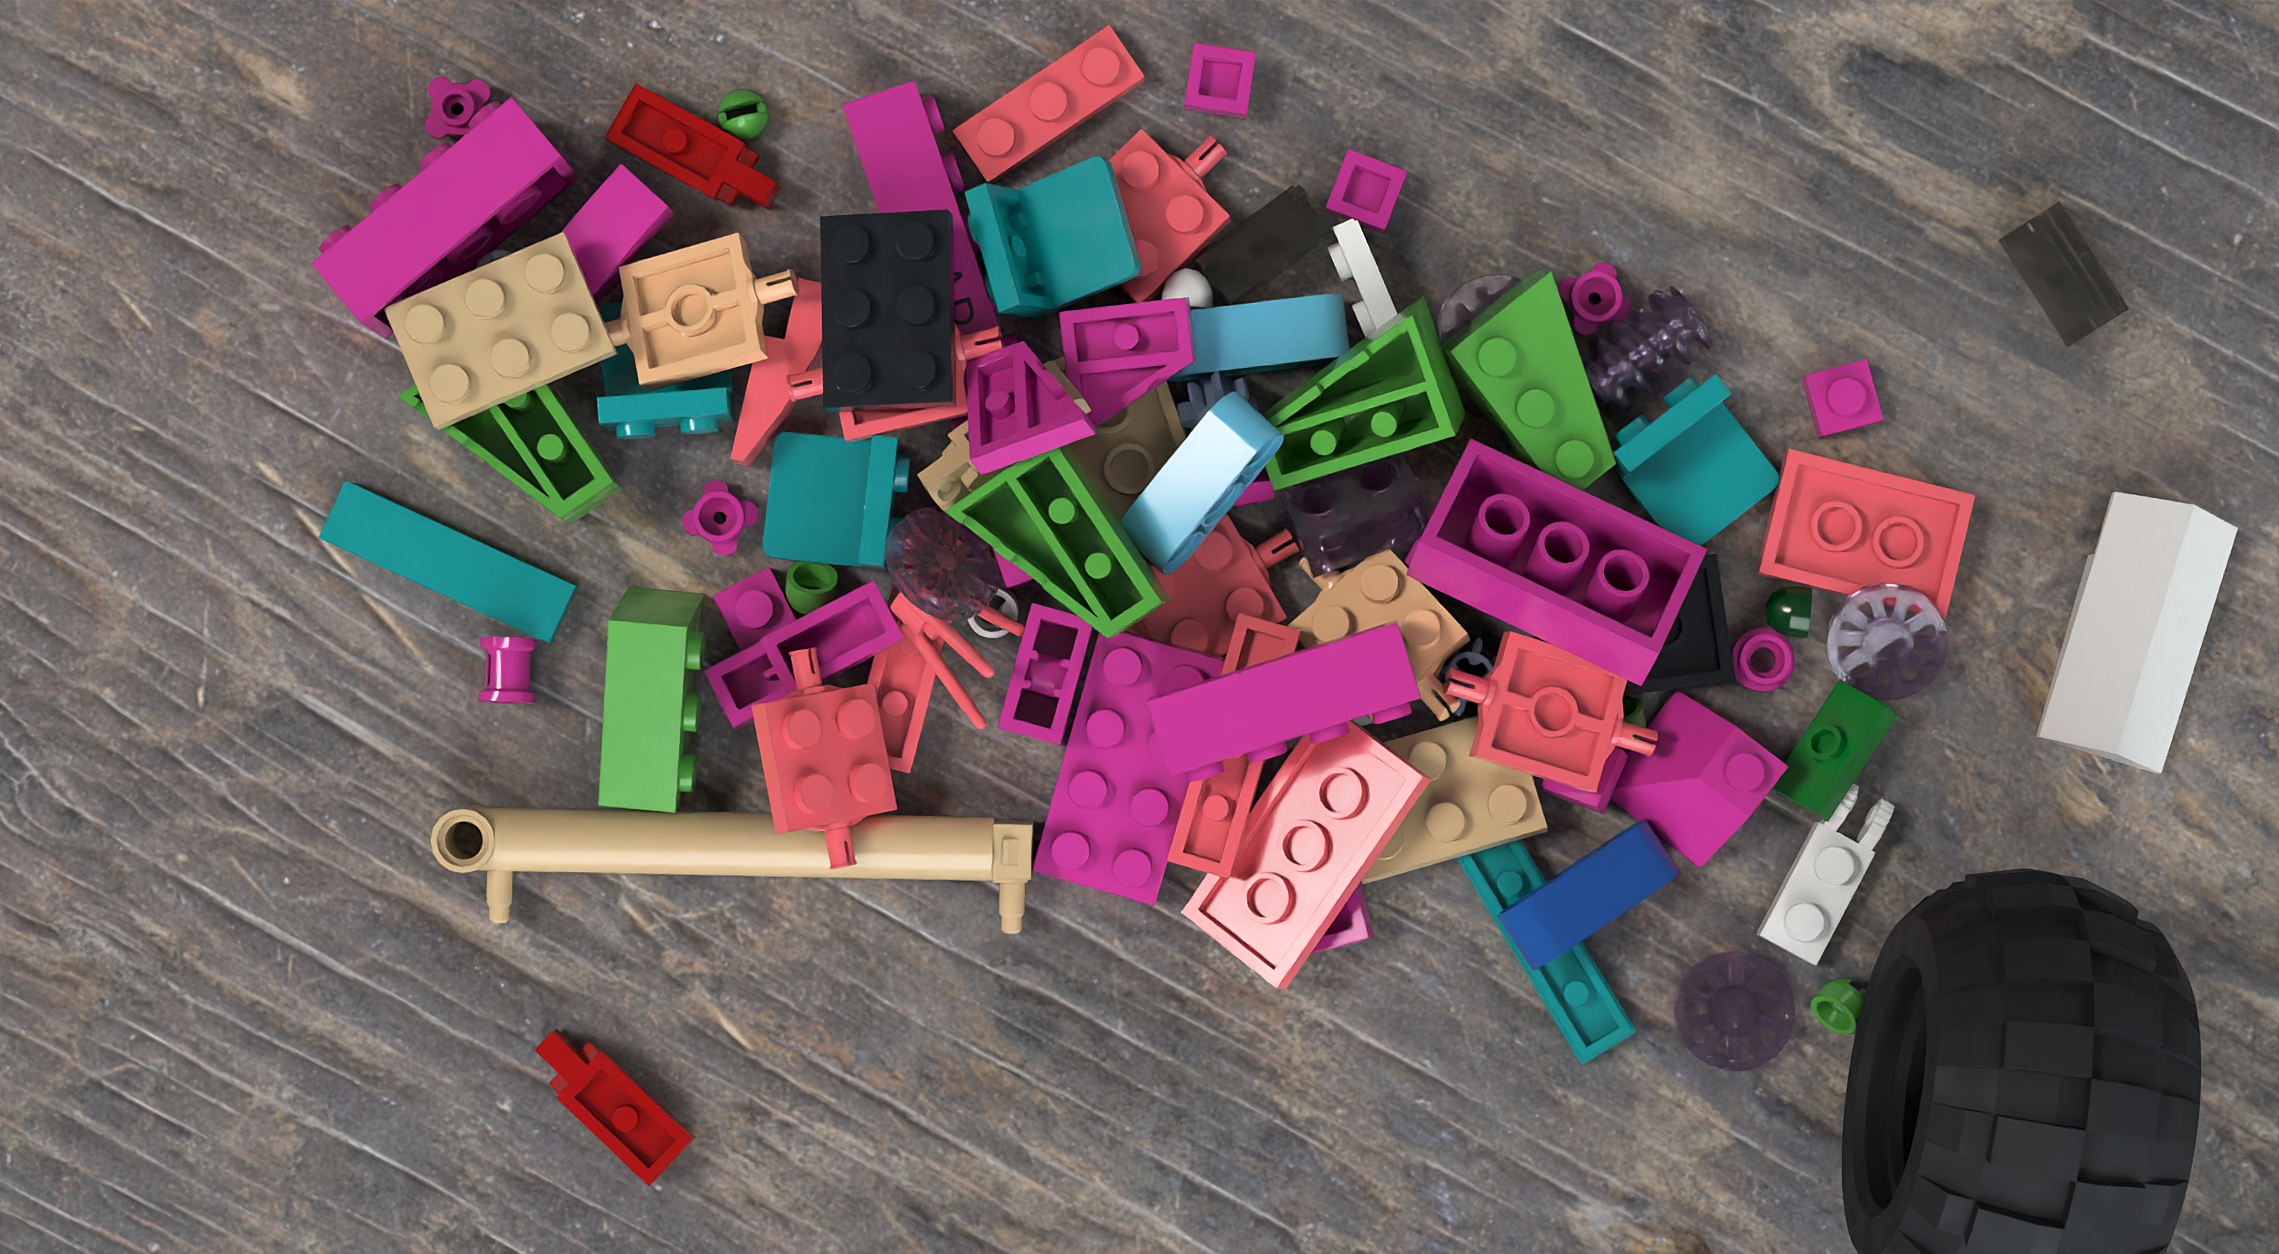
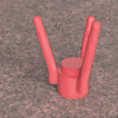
M922 572L899 593L890 606V611L903 622L899 630L916 645L962 711L966 713L977 729H983L987 723L986 719L927 636L934 640L940 635L984 677L991 678L994 675V668L950 626L958 614V611L950 604L955 603L1019 637L1023 636L1025 626L961 591L946 576L936 584Z

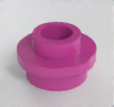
M1758 628L1746 632L1735 642L1731 651L1735 678L1741 685L1752 691L1768 692L1775 690L1789 680L1794 670L1795 654L1792 645L1785 636L1772 629ZM1758 648L1767 650L1772 656V666L1765 673L1756 671L1751 665V655Z

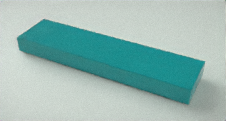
M346 480L318 537L553 645L579 587Z
M1521 840L1455 858L1579 1064H1585L1636 1033L1635 1028L1582 941L1538 969L1531 970L1498 919L1497 915L1546 882Z

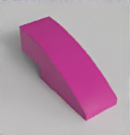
M622 164L598 188L562 231L568 236L596 305L621 280L619 267L633 263L632 260L674 215L668 205Z
M873 580L760 638V642L704 670V673L732 727L739 730L754 722L752 705L777 701L790 692L797 691L789 652L816 647L823 685L902 640L904 637Z

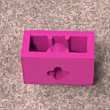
M1035 603L1031 604L997 726L998 729L1062 746L1094 630L1091 625L1078 615Z

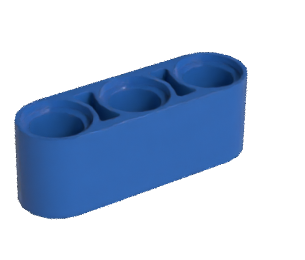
M1643 819L1615 835L1500 912L1497 917L1530 969L1535 970L1580 943L1669 883L1681 872L1647 819Z

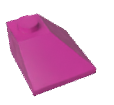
M1676 689L1646 727L1658 731L1657 741L1641 739V741L1656 745L1652 755L1648 757L1636 751H1627V761L1610 800L1638 822L1647 819L1660 839L1696 867L1701 868L1752 815L1788 766L1737 726Z

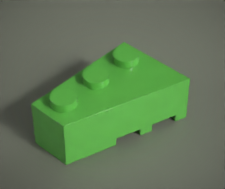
M1533 271L1441 344L1450 370L1520 462L1582 491L1616 464L1552 271Z
M1424 295L1266 410L1263 416L1284 435L1280 448L1265 466L1274 491L1456 436L1466 413Z
M551 382L442 428L449 436L493 467L558 518L569 524H573L623 489ZM416 384L398 395L400 399L431 421Z
M1068 444L1014 463L945 511L960 524H964L994 548L993 550L1007 561L1013 562L1043 586L1044 590L1107 639L1121 634L1171 600Z
M629 586L609 618L598 806L675 813L684 793L694 792L698 760L697 755L689 754L691 731L697 732L701 714V693H695L697 670L702 669L705 652V632L701 631L705 597L703 593Z

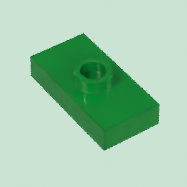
M1839 680L1786 760L1785 764L1788 768L1772 789L1781 797L1828 822L1898 715L1888 705Z

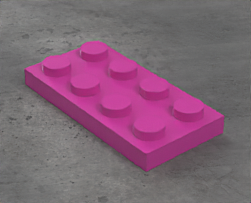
M1126 630L1108 639L1101 633L1098 634L1032 871L1155 906L1189 783L1185 772L1169 776L1146 701L1150 697L1220 676L1225 658Z

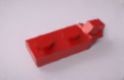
M636 83L604 137L608 143L715 202L720 200L731 207L738 195H741L753 203L770 210L781 190L777 186L778 183L754 170L760 157L750 151L743 141Z
M555 1029L535 1049L558 1072L549 1082V1085L559 1094L556 1098L648 1186L696 1138L604 1049L600 1050L590 1040L580 1050L564 1034Z

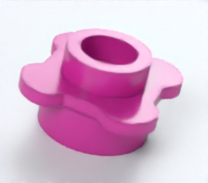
M444 76L435 78L428 86V94L432 98L431 115L425 120V129L435 139H443L447 135L462 138L471 131V128L468 126L470 120L491 99L490 88L485 82L474 79L468 84L452 83ZM455 104H462L464 107L460 115H455L452 112Z
M1601 262L1595 264L1591 272L1585 273L1579 278L1566 277L1558 286L1561 301L1568 304L1574 317L1572 328L1582 336L1594 334L1599 325L1610 320L1616 322L1624 321L1630 314L1631 302L1628 298L1622 296L1621 287L1616 280L1617 272L1608 263ZM1595 293L1599 295V304H1590L1588 300L1590 294Z
M713 480L704 485L702 490L703 496L697 501L694 509L684 514L682 525L687 534L691 536L700 535L712 543V549L716 554L728 556L738 549L737 539L744 529L757 522L758 509L752 501H740L730 494L728 486L723 481ZM718 512H723L726 515V521L723 524H717L714 520Z

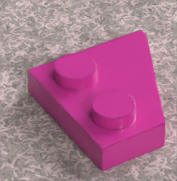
M1189 297L1059 312L1066 377L1091 409L1086 415L1095 428L1196 362Z
M1024 341L967 361L966 387L969 457L981 475L1096 434L1095 426L1084 411L1072 400L1061 384L1044 367Z

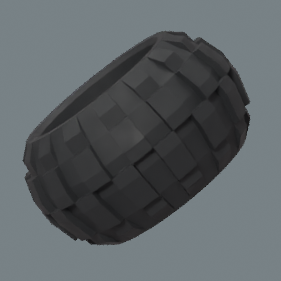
M2022 868L1965 875V881L1952 882L1947 889H1938L1931 896H1926L1894 926L1879 953L1866 989L1854 1038L1844 1106L1842 1132L1843 1203L1848 1232L1858 1254L2166 1253L2185 1199L2196 1145L2201 1097L2200 1029L2195 998L2186 972L2161 930L2153 923L2137 919L2139 911L2133 904L2084 878Z

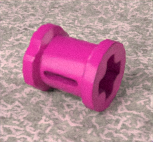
M480 637V647L486 650L485 689L478 692V701L512 704L536 703V693L530 691L531 652L538 649V639Z

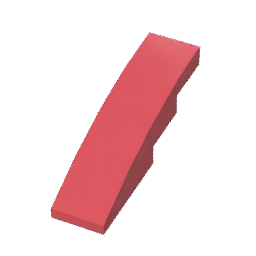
M798 277L799 285L797 287L800 290L799 296H794L785 338L779 339L764 335L768 358L752 363L730 457L736 465L750 467L789 417L798 400L795 402L791 401L788 389L808 385L787 386L786 375L815 370L822 361V332L818 315L822 314L821 282Z

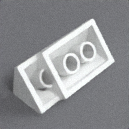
M2113 492L2111 494L2095 553L2088 555L2036 735L2037 738L2154 773H2162L2238 530L2237 527L2194 504L2121 492Z

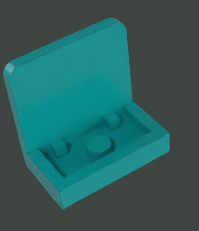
M1091 157L1021 189L984 183L965 192L970 210L968 226L974 240L980 245L987 270L985 286L989 297L997 306L998 313L1038 319L1131 280L1140 272L1141 263L1112 163L1107 158Z
M622 302L608 303L602 307L600 314L604 323L620 319ZM627 343L616 346L617 354L603 360L605 397H597L598 421L608 431H616L617 439L654 437L655 428L680 426L681 434L713 433L719 431V423L736 421L732 368L648 392L639 384L635 357Z
M1717 374L1713 375L1702 385L1692 375L1662 398L1670 408L1667 412L1651 424L1642 414L1612 437L1620 448L1613 452L1616 464L1611 469L1655 525L1699 546H1702L1772 492L1779 484L1778 472L1722 402L1731 395V392Z
M795 432L780 433L775 438L762 544L765 554L773 559L889 571L890 556H901L904 536V518H895L897 492H908L911 473V455L902 454L903 445L897 437L872 435V441L857 440L847 442L845 438Z

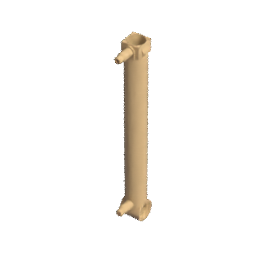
M473 804L459 807L440 817L433 827L430 841L434 856L448 870L459 873L487 871L486 903L489 906V920L492 923H506L509 920V906L512 904L513 871L993 881V883H1000L999 914L1001 915V930L1004 933L1016 934L1022 930V916L1025 914V883L1031 880L1033 874L1034 821L995 820L994 817L869 815L857 824L849 826L857 864L836 869H830L824 831L816 832L802 829L776 834L772 813L676 811L671 813L650 810L485 807ZM462 821L473 823L482 833L483 844L477 855L465 854L455 844V828Z

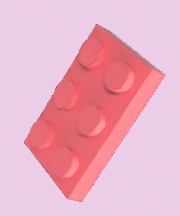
M1788 449L1784 453L1779 474V484L1775 490L1755 574L1938 620L1946 619L1975 495Z

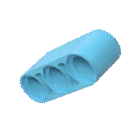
M1323 294L1191 310L1196 362L1168 381H1195L1211 375L1215 371H1219L1220 374L1226 376H1237L1330 364L1350 350L1344 297L1342 294Z
M1230 392L1221 398L1202 418L1122 517L1120 523L1139 552L1164 575L1178 569L1196 551L1275 455L1284 440V435L1238 392Z

